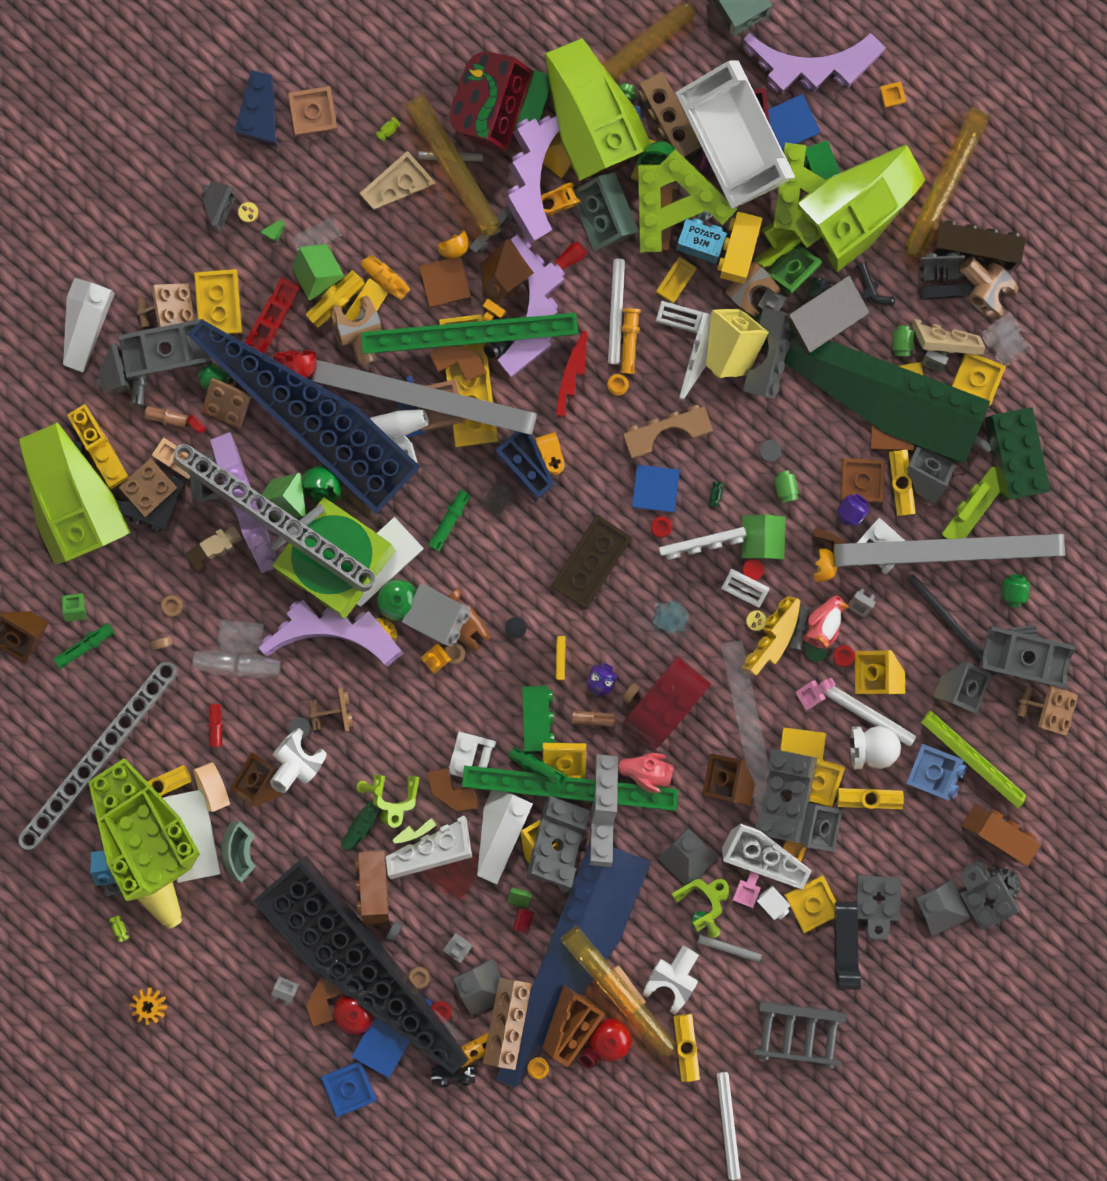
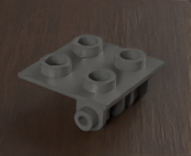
M934 253L926 254L925 257H921L919 269H923V271H919V279L935 281L936 269V279L939 281V268H943V281H945L947 268L948 280H959V278H963L959 268L965 256H959V253H948L946 256H938V254Z

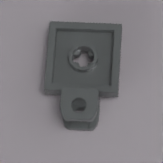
M979 860L964 868V871L961 873V879L967 889L961 891L960 895L981 931L1020 912L1018 905L999 873L990 877L985 865ZM986 897H989L990 900H995L993 907L985 904Z
M857 876L856 901L858 905V919L866 920L865 933L868 940L883 941L887 939L890 931V921H900L901 878ZM877 892L881 893V896L884 897V901H881L880 905L877 904L876 900H873V896H876ZM875 927L880 929V934L875 933Z

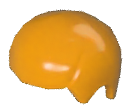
M462 230L460 235L453 234L452 239L439 243L437 250L444 258H458L468 250L469 240L466 231Z
M819 549L820 559L815 563L818 566L817 573L814 574L815 582L831 580L838 570V567H835L834 553L829 549Z

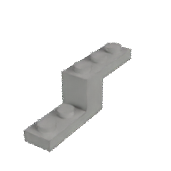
M597 754L595 759V796L591 807L590 865L612 866L613 824L617 814L618 756Z

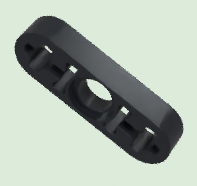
M973 284L922 287L919 288V300L965 298L970 296L975 286Z

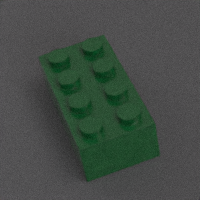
M1033 407L994 414L984 418L1002 502L1050 492Z

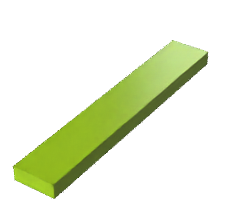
M929 710L921 721L924 726L1017 808L1023 805L1026 794L932 711Z

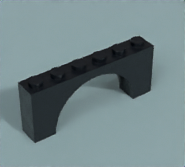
M72 441L83 455L85 446ZM166 475L177 489L146 517L131 501H116L121 513L130 517V522L141 525L143 521L150 524L149 528L161 532L162 529L168 531L186 482Z

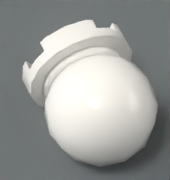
M876 726L863 732L861 727H851L850 738H854L855 748H850L853 769H862L865 763L870 767L882 769L890 767L897 760L901 752V744L897 734L891 729Z

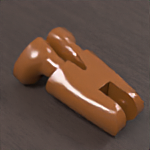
M456 588L448 597L461 603V590ZM468 604L466 606L470 607L469 618L462 625L458 640L476 652L480 649V646L470 636L477 631L479 636L488 641L491 635L479 616Z

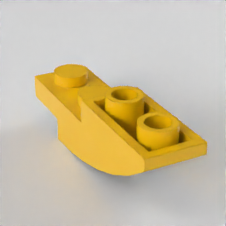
M84 404L67 414L108 486L113 489L125 482L129 476L87 405Z
M787 596L780 601L778 609L774 614L766 619L762 630L767 635L758 642V647L746 657L745 663L741 667L746 673L757 675L767 662L777 663L791 639L797 622L800 606L798 598Z

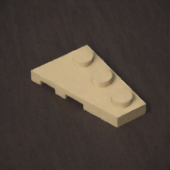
M407 151L361 191L360 195L375 210L435 185L436 182Z
M914 319L912 327L922 348L927 351L959 352L968 355L984 354L986 347L978 335L959 330L948 332L942 329L940 325L933 324L932 327L921 325V320Z

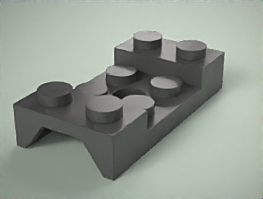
M202 319L118 335L127 379L131 380L146 377L149 374L212 363V358L188 336ZM163 343L170 344L172 347L171 352L168 354L160 353V345Z
M989 626L979 668L1066 688L1068 667L1076 646ZM1026 651H1031L1034 655L1031 663H1025L1023 660V654Z
M771 749L767 769L770 770L762 813L759 812L756 830L761 831L768 837L797 843L801 842L817 758ZM786 790H790L792 793V799L789 802L783 800V793Z
M552 796L544 802L526 875L527 880L542 879L558 885L563 893L572 888L576 871L574 865L582 832L586 829L589 810ZM552 841H556L560 844V851H557L552 847Z

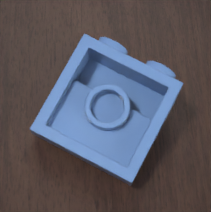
M922 744L906 784L950 801L951 797L955 798L959 786L956 783L959 777L963 778L967 766L964 765L965 761L958 757Z

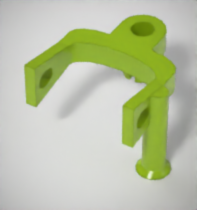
M373 774L374 785L367 784L363 780L359 781L356 786L359 793L368 792L374 794V806L384 810L380 814V820L389 827L396 828L400 826L403 820V811L410 810L415 806L419 777L408 775V798L399 803H388L382 800L385 776Z
M695 879L686 886L671 893L676 903L694 889L704 893L712 903L713 910L694 921V927L699 932L707 925L708 936L711 938L719 936L720 929L715 925L714 919L722 913L719 901H725L729 898V886L725 880L717 879L707 885L701 879Z

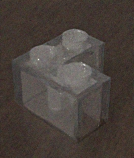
M1010 312L982 332L985 343L989 347L992 346L997 352L995 354L997 360L1006 366H1009L1031 350L1019 333L1022 328Z

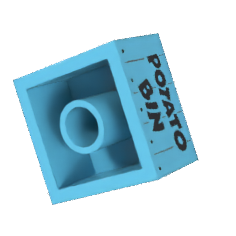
M686 219L676 250L716 264L727 233L723 232V228L716 225H711V227L705 226L703 221L699 219Z

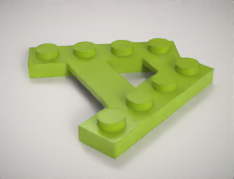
M785 143L783 153L795 178L778 187L772 229L794 232L807 249L822 238L816 225L807 221L802 212L798 210L797 202L799 201L800 190L809 194L826 180L804 167L806 145Z
M676 149L661 164L638 165L640 252H662L661 230L706 210L722 225L737 211V208H731L727 198ZM677 181L690 194L661 207L660 187Z

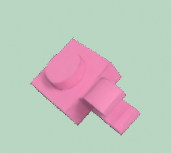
M832 678L826 679L818 685L814 680L795 693L805 710H809L826 698L823 693L836 684Z
M750 871L747 881L740 879L733 896L734 901L751 908L754 907L761 887L755 885L759 877L758 873Z

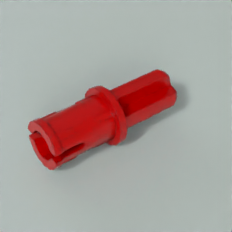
M221 704L209 705V725H207L209 727V747L223 746L222 727L224 725H222Z

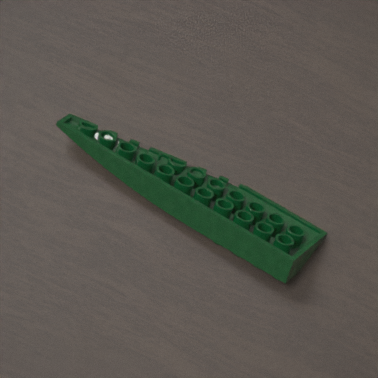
M747 312L752 319L760 324V316L754 317ZM791 331L790 347L786 352L784 363L792 370L804 376L805 379L840 401L844 406L860 415L864 420L870 422L882 432L965 464L990 404L989 400L830 340L806 354L794 331ZM767 337L761 347L766 351L769 350Z

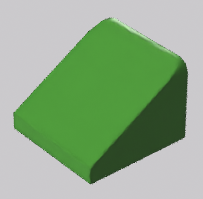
M281 219L260 233L276 243L286 224Z
M83 593L62 596V614L66 622L86 619Z
M512 887L508 903L528 908L532 893Z

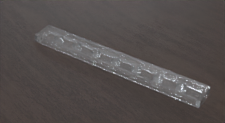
M740 640L721 644L745 762L755 784L753 790L756 813H759L763 809L770 770H767L768 760L750 675L741 668L745 663L746 656L743 642Z

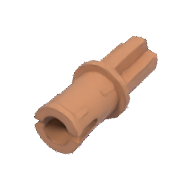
M147 406L145 410L146 419L162 422L164 425L170 424L183 428L187 426L188 415L171 412L170 409L163 410Z
M573 710L572 724L591 725V727H594V725L613 727L616 717L614 714L595 713V710L592 712Z

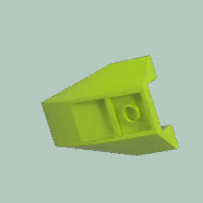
M583 38L544 54L561 142L579 181L631 157L639 156L644 152L645 147L651 144L636 109Z
M903 145L828 178L798 201L797 205L805 219L816 225L830 250L826 256L835 272H838L871 247L926 179L908 146Z
M58 422L19 439L36 524L55 565L88 553L130 533L112 492Z
M125 758L88 781L106 862L126 901L155 894L191 870L200 852L182 818Z

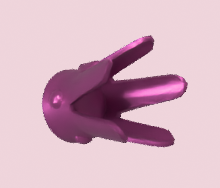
M702 148L701 154L693 166L697 170H705L704 177L707 178L708 175L711 176L712 167Z

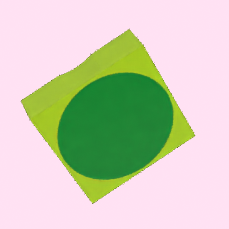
M323 497L319 504L326 511L309 523L307 527L369 568L376 577L396 552L395 548L389 541ZM306 539L304 541L307 547L312 548L316 546L313 539ZM290 543L272 565L278 574L300 589L311 593L321 604L344 620L364 593L346 583ZM323 552L325 559L332 560L334 558L332 552ZM344 563L341 565V569L344 572L352 571L349 564ZM359 577L361 584L368 585L370 583L368 577Z

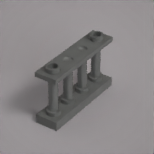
M759 1000L758 1010L763 1012L764 1024L761 1048H753V1054L757 1055L758 1059L770 1060V1057L822 1063L821 1067L834 1068L835 1065L840 1066L841 1061L833 1057L837 1025H840V1022H846L847 1014L844 1011ZM776 1013L784 1014V1018H786L782 1051L769 1050L772 1022ZM797 1016L806 1017L805 1021H807L803 1054L791 1053L794 1020H797ZM819 1019L827 1020V1024H829L825 1057L812 1055L815 1027Z

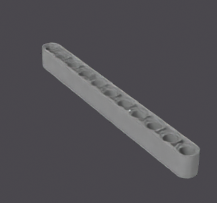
M316 360L314 373L309 377V380L530 435H532L537 416L533 412Z
M181 444L176 447L173 460L183 471L358 591L366 592L372 588L375 582V575L369 568L190 445ZM186 452L189 454V458L181 460L178 454ZM203 464L208 470L200 473L196 470V466ZM216 477H223L226 483L217 485L214 479ZM240 489L244 495L237 498L232 494V491ZM257 501L261 504L262 508L254 510L250 504ZM276 514L279 516L280 521L273 523L269 520L268 516ZM293 526L298 530V533L290 535L286 528ZM306 539H313L316 546L312 548L307 547L304 541ZM323 552H332L334 558L332 560L325 559ZM344 563L349 564L352 571L344 572L341 569V565ZM359 577H368L370 583L368 585L361 584Z
M1064 534L834 545L835 567L1065 556Z
M164 662L153 671L20 834L18 841L22 848L30 850L37 848L87 788L89 785L88 781L96 777L176 679L178 669L174 664ZM165 666H169L172 669V675L169 678H165L162 675V669ZM153 682L159 687L155 695L150 694L148 691L149 685ZM139 699L145 703L144 710L140 712L135 709V702ZM124 716H128L131 719V725L128 728H124L121 725V719ZM110 733H114L117 736V742L114 745L109 744L107 741ZM96 750H101L104 754V758L100 762L94 759V752ZM83 766L88 767L90 770V775L86 779L80 775V770ZM69 783L76 786L74 795H69L66 791ZM55 800H59L62 803V810L60 812H56L53 809V802ZM41 817L48 819L49 825L46 829L41 828L39 825ZM27 834H32L35 838L32 846L28 845L25 841Z

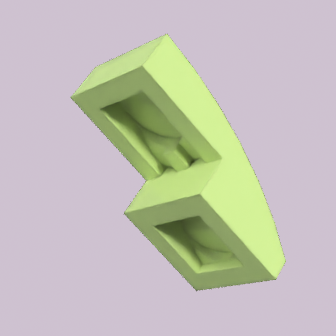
M431 818L416 832L409 825L392 841L394 843H402L415 839L431 830L437 823Z

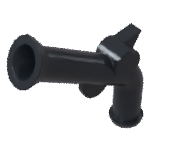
M867 261L856 265L855 267L859 270L866 287L862 300L870 297L874 303L890 305V307L894 306L895 298L893 296L887 297L877 294L878 283L872 282L866 267Z

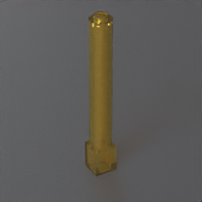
M681 1L602 63V65L614 81H616L695 19V9L689 2L684 3Z
M424 93L407 102L405 106L408 113L424 136L481 234L488 236L496 234L501 223L439 122Z
M974 107L969 109L903 246L907 249V254L913 257L924 254L991 115Z
M578 925L560 939L567 949L588 971L660 1057L672 1055L676 1050L674 1039L597 950Z

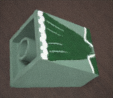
M711 0L732 37L768 17L772 8V4L768 0Z

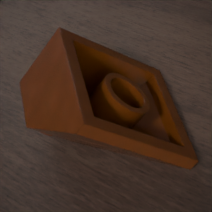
M509 239L503 242L481 263L482 287L495 304L509 297L534 274Z
M31 611L1 612L0 649L26 664L44 636L49 622Z
M251 752L230 790L254 807L280 797L283 793L276 791L270 783V780L279 768Z
M710 753L702 796L751 805L755 784L745 760Z

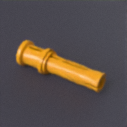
M622 308L624 320L621 327L623 332L621 373L635 374L637 333L640 331L638 319L641 309Z

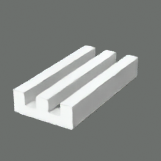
M661 301L656 322L697 334L703 312ZM666 307L695 315L697 318L692 319L663 310ZM662 315L695 324V326L691 327L662 319L661 317Z
M733 569L730 570L721 587L722 590L760 608L769 591V587ZM731 583V584H733V585H735V586L741 588V590H743V591H745V592H747V593L749 592V593H751V594H753V595L759 597V600H757L756 598H754V597H752V596H750V595H748V594H746V593H744V592H742V591H740V590H738V589H736V588H734V587H732V586H730V585H728V584Z

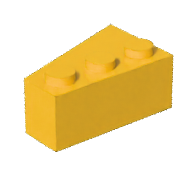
M737 211L736 219L731 218L728 229L732 231L731 237H726L723 250L727 251L725 258H720L718 270L721 271L720 278L741 284L746 283L760 232L761 217Z

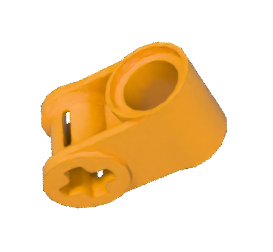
M573 182L564 184L541 196L542 204L546 200L554 201V206L551 209H544L545 215L551 216L581 203L573 190Z
M556 432L535 438L538 451L551 475L560 474L564 469V459ZM555 459L556 462H560L557 469H554L553 466L549 467L551 460Z

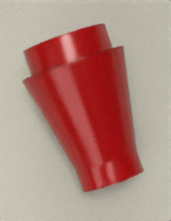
M577 240L575 243L571 242L555 262L564 270L584 260L587 252Z

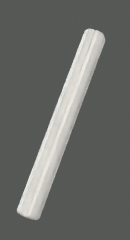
M619 258L613 260L608 363L612 365H617L620 362L625 260Z
M835 686L823 693V695L871 724L891 729L897 734L899 741L911 746L915 741L916 736Z
M727 1072L717 1073L728 1178L729 1180L740 1179L729 1074Z

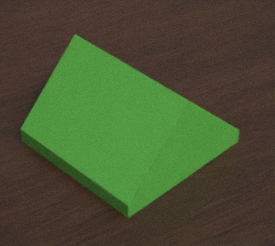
M327 244L299 247L292 269L307 298L311 301L345 276Z
M797 244L768 273L790 297L820 267L822 261Z
M297 473L272 479L263 491L262 496L294 518L306 516L301 474ZM270 514L276 522L280 521L278 515Z
M774 515L742 516V527L745 528L747 536L743 538L741 559L784 560L785 517Z

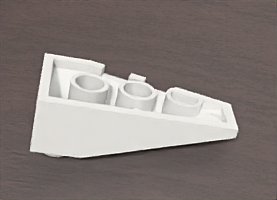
M74 278L66 300L64 366L84 373L115 295L112 290L92 282Z
M703 312L679 396L680 401L684 400L706 367L711 315Z
M491 790L483 810L477 876L492 883H498L533 803L506 792Z
M739 824L730 831L722 847L723 861L800 889L804 888L811 874V870L764 833L743 824Z

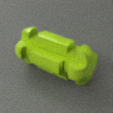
M392 117L390 122L388 121L380 128V132H376V136L382 142L386 141L385 138H389L396 131V128L400 127V122Z
M119 915L110 918L109 923H112L111 927L114 935L118 937L117 942L127 940L129 936H126L127 931L123 921H120L121 916Z

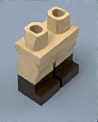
M234 526L225 532L219 529L216 531L217 535L209 537L185 553L197 572L201 574L206 571L207 567L205 564L216 556H223L227 551L231 553L235 550L233 545L243 538Z

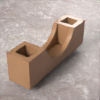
M699 405L687 408L688 412L679 414V411L666 415L667 419L660 422L658 418L646 422L647 426L639 428L638 425L627 428V433L623 434V438L630 459L650 454L654 439L661 432L668 429L683 431L691 439L712 433L713 429L705 406L701 408Z

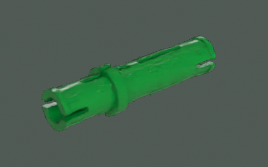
M459 489L451 505H448L446 508L448 510L428 543L430 547L440 552L457 519L463 515L462 511L471 497L470 494Z
M107 622L94 632L90 631L81 641L55 656L54 661L62 669L90 649L99 647L101 642L114 635L113 628Z
M517 747L510 750L509 759L522 765L523 769L535 772L558 787L564 784L566 774L541 762L532 753H525Z

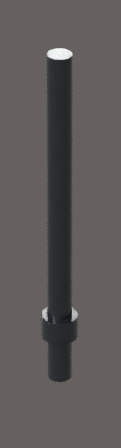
M914 574L910 576L907 580L970 649L980 664L983 651ZM988 670L993 676L998 673Z

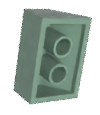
M616 173L598 176L574 190L577 199L581 201L576 206V209L594 252L621 242L639 232Z

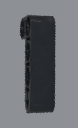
M857 901L835 902L836 985L838 990H861V973L858 958Z

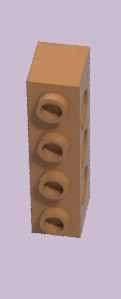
M660 72L639 84L640 90L637 91L643 103L647 102L650 108L647 111L652 121H657L660 127L657 130L663 140L666 139L668 143L673 145L685 159L700 152L702 146L664 73ZM661 95L665 101L657 104L653 101V97ZM665 114H672L675 120L671 123L665 122L663 120ZM680 132L684 135L685 139L680 142L675 141L673 134Z
M499 977L483 1064L516 1069L531 983Z

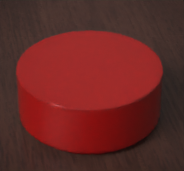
M191 414L187 418L188 424L199 434H203L207 429L195 415Z
M659 516L651 523V532L658 538H665L672 531V523L667 517Z
M750 559L744 563L742 573L753 580H758L764 573V566L759 560Z
M839 646L834 651V661L841 667L850 666L855 660V652L849 646Z
M437 1001L432 1005L431 1008L443 1023L450 1019L452 1009L447 1002Z

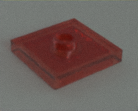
M472 854L471 858L431 868L425 877L463 898L478 872L479 857Z

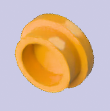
M615 374L609 378L607 387L611 394L620 396L626 393L629 383L625 376Z
M536 1057L529 1062L527 1070L532 1078L542 1079L548 1074L549 1065L545 1059Z

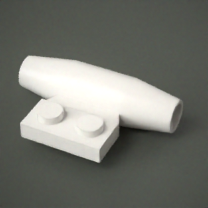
M424 409L395 411L370 418L417 462L413 444L405 435L428 426V417Z

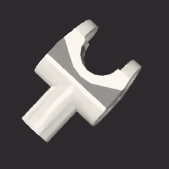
M300 728L291 732L273 753V756L282 765L270 780V783L276 791L286 793L296 777L303 784L308 783L318 772L326 757V752L323 749H319L313 756H308L303 752L301 748L303 731Z
M682 945L672 964L660 959L647 981L642 996L648 998L652 991L654 992L661 986L671 988L674 992V1003L670 1012L675 1015L689 999L698 981L689 976L688 973L699 957V954Z

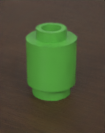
M897 326V330H893L892 351H894V356H911V352L914 351V330H910V326Z
M789 471L777 473L774 483L781 503L797 500L799 491L795 474H790Z

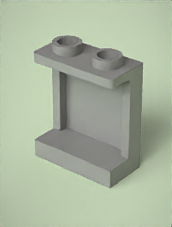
M420 583L413 598L412 607L404 616L402 623L442 644L453 646L459 639L462 625L469 618L470 607L443 595L430 586Z

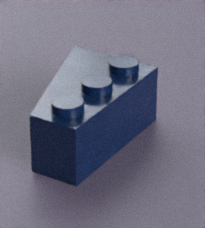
M251 70L234 132L237 137L278 147L275 86L272 75Z
M516 431L494 451L493 456L536 503L553 487L554 482L544 460H542L532 435Z

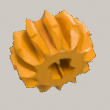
M149 987L146 995L145 991L141 989L139 990L140 996L134 995L132 997L137 1003H131L130 1007L137 1010L131 1014L132 1016L140 1015L137 1022L140 1023L145 1018V1025H149L151 1019L154 1023H157V1016L161 1018L165 1016L161 1010L167 1009V1005L161 1004V1002L166 1000L165 996L160 999L158 998L159 990L152 995V988ZM146 1001H148V1004L150 1002L153 1004L151 1012L149 1009L145 1010L144 1008Z

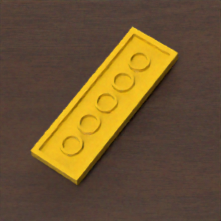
M482 314L439 320L440 325L483 321ZM486 343L459 346L477 352L487 373L467 382L457 363L446 368L447 381L457 380L460 395L493 403L488 359L483 349ZM465 418L464 423L453 425L456 448L498 442L496 426Z

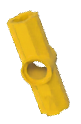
M352 270L337 285H333L322 295V299L306 313L307 317L320 328L331 317V307L339 305L342 310L350 302L349 299L365 285L364 281Z
M908 449L889 452L897 516L916 514L912 480L907 470L909 465ZM899 477L908 479L909 483L906 488L901 489L897 486L896 481Z
M182 765L147 782L153 788L156 781L162 782L164 786L163 791L157 793L163 796L192 782L186 766Z
M838 788L837 807L903 809L904 795L903 791ZM868 793H873L876 797L872 805H868L865 802V796Z
M692 1014L673 1016L681 1082L700 1080ZM685 1042H689L693 1046L689 1053L681 1051V1045Z

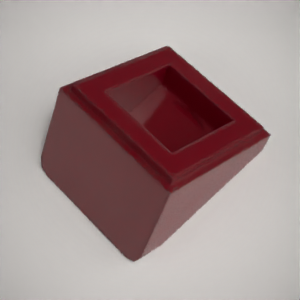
M518 908L513 930L528 932L534 912Z

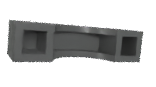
M763 307L760 325L769 332L767 335L769 350L765 361L759 367L748 370L743 389L744 392L775 399L779 391V380L785 367L784 360L786 352L790 347L789 339L793 330L785 317L789 313Z

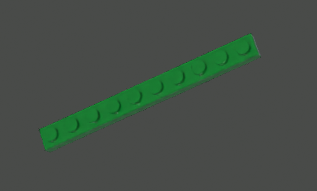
M576 313L368 331L361 332L363 355L573 336L578 335Z
M464 765L462 787L592 802L594 800L595 780L566 777L564 784L558 787L536 773ZM618 783L617 804L676 811L679 789L656 787L660 792L651 793L643 790L636 784Z

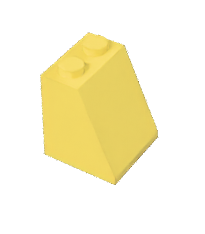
M742 309L712 310L706 366L719 378L747 376V372L751 370L769 332Z

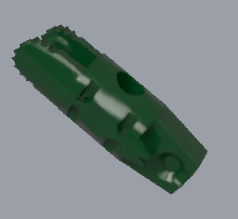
M370 801L358 813L347 829L348 832L341 842L343 849L348 851L354 850L375 824L382 809L375 807L373 801Z

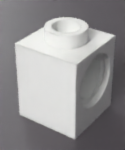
M772 885L756 899L774 920L777 918L781 920L789 912L787 908L790 907V904Z

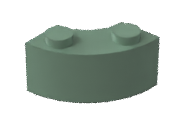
M232 821L226 829L221 845V856L225 870L234 882L242 883L256 866L252 862L249 853L250 844L255 835L240 821Z

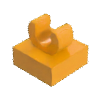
M489 299L483 305V309L487 311L482 318L483 321L493 320L495 317L500 320L506 314L504 309Z
M438 643L421 657L433 674L452 660Z

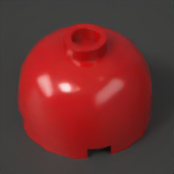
M289 350L273 355L274 360L306 378H309L314 373L316 352L313 350H303V353Z
M345 994L337 1000L333 1008V1018L336 1025L341 1031L349 1035H359L366 1032L372 1026L375 1016L361 1007L357 1000Z
M615 1018L601 1020L589 1037L590 1048L599 1059L606 1062L621 1060L628 1054L631 1048L632 1037L628 1027L624 1022Z

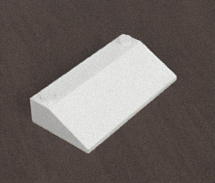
M727 61L675 92L732 209L795 178L739 61Z

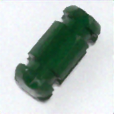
M713 481L708 505L718 508L724 483Z

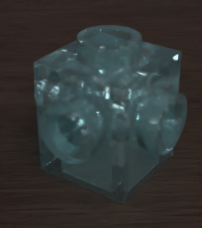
M668 601V603L657 602L653 623L658 629H663L667 633L684 631V625L688 623V612L677 601Z

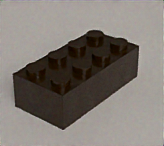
M944 221L935 230L931 253L938 254V256H946L948 253H959V256H965L964 261L969 257H974L982 266L988 267L989 264L996 263L1005 270L1015 272L1022 263L1026 238L1020 237L1021 234L1015 232L1003 234L993 228L981 230L976 225L967 224L964 227L957 225L954 221Z

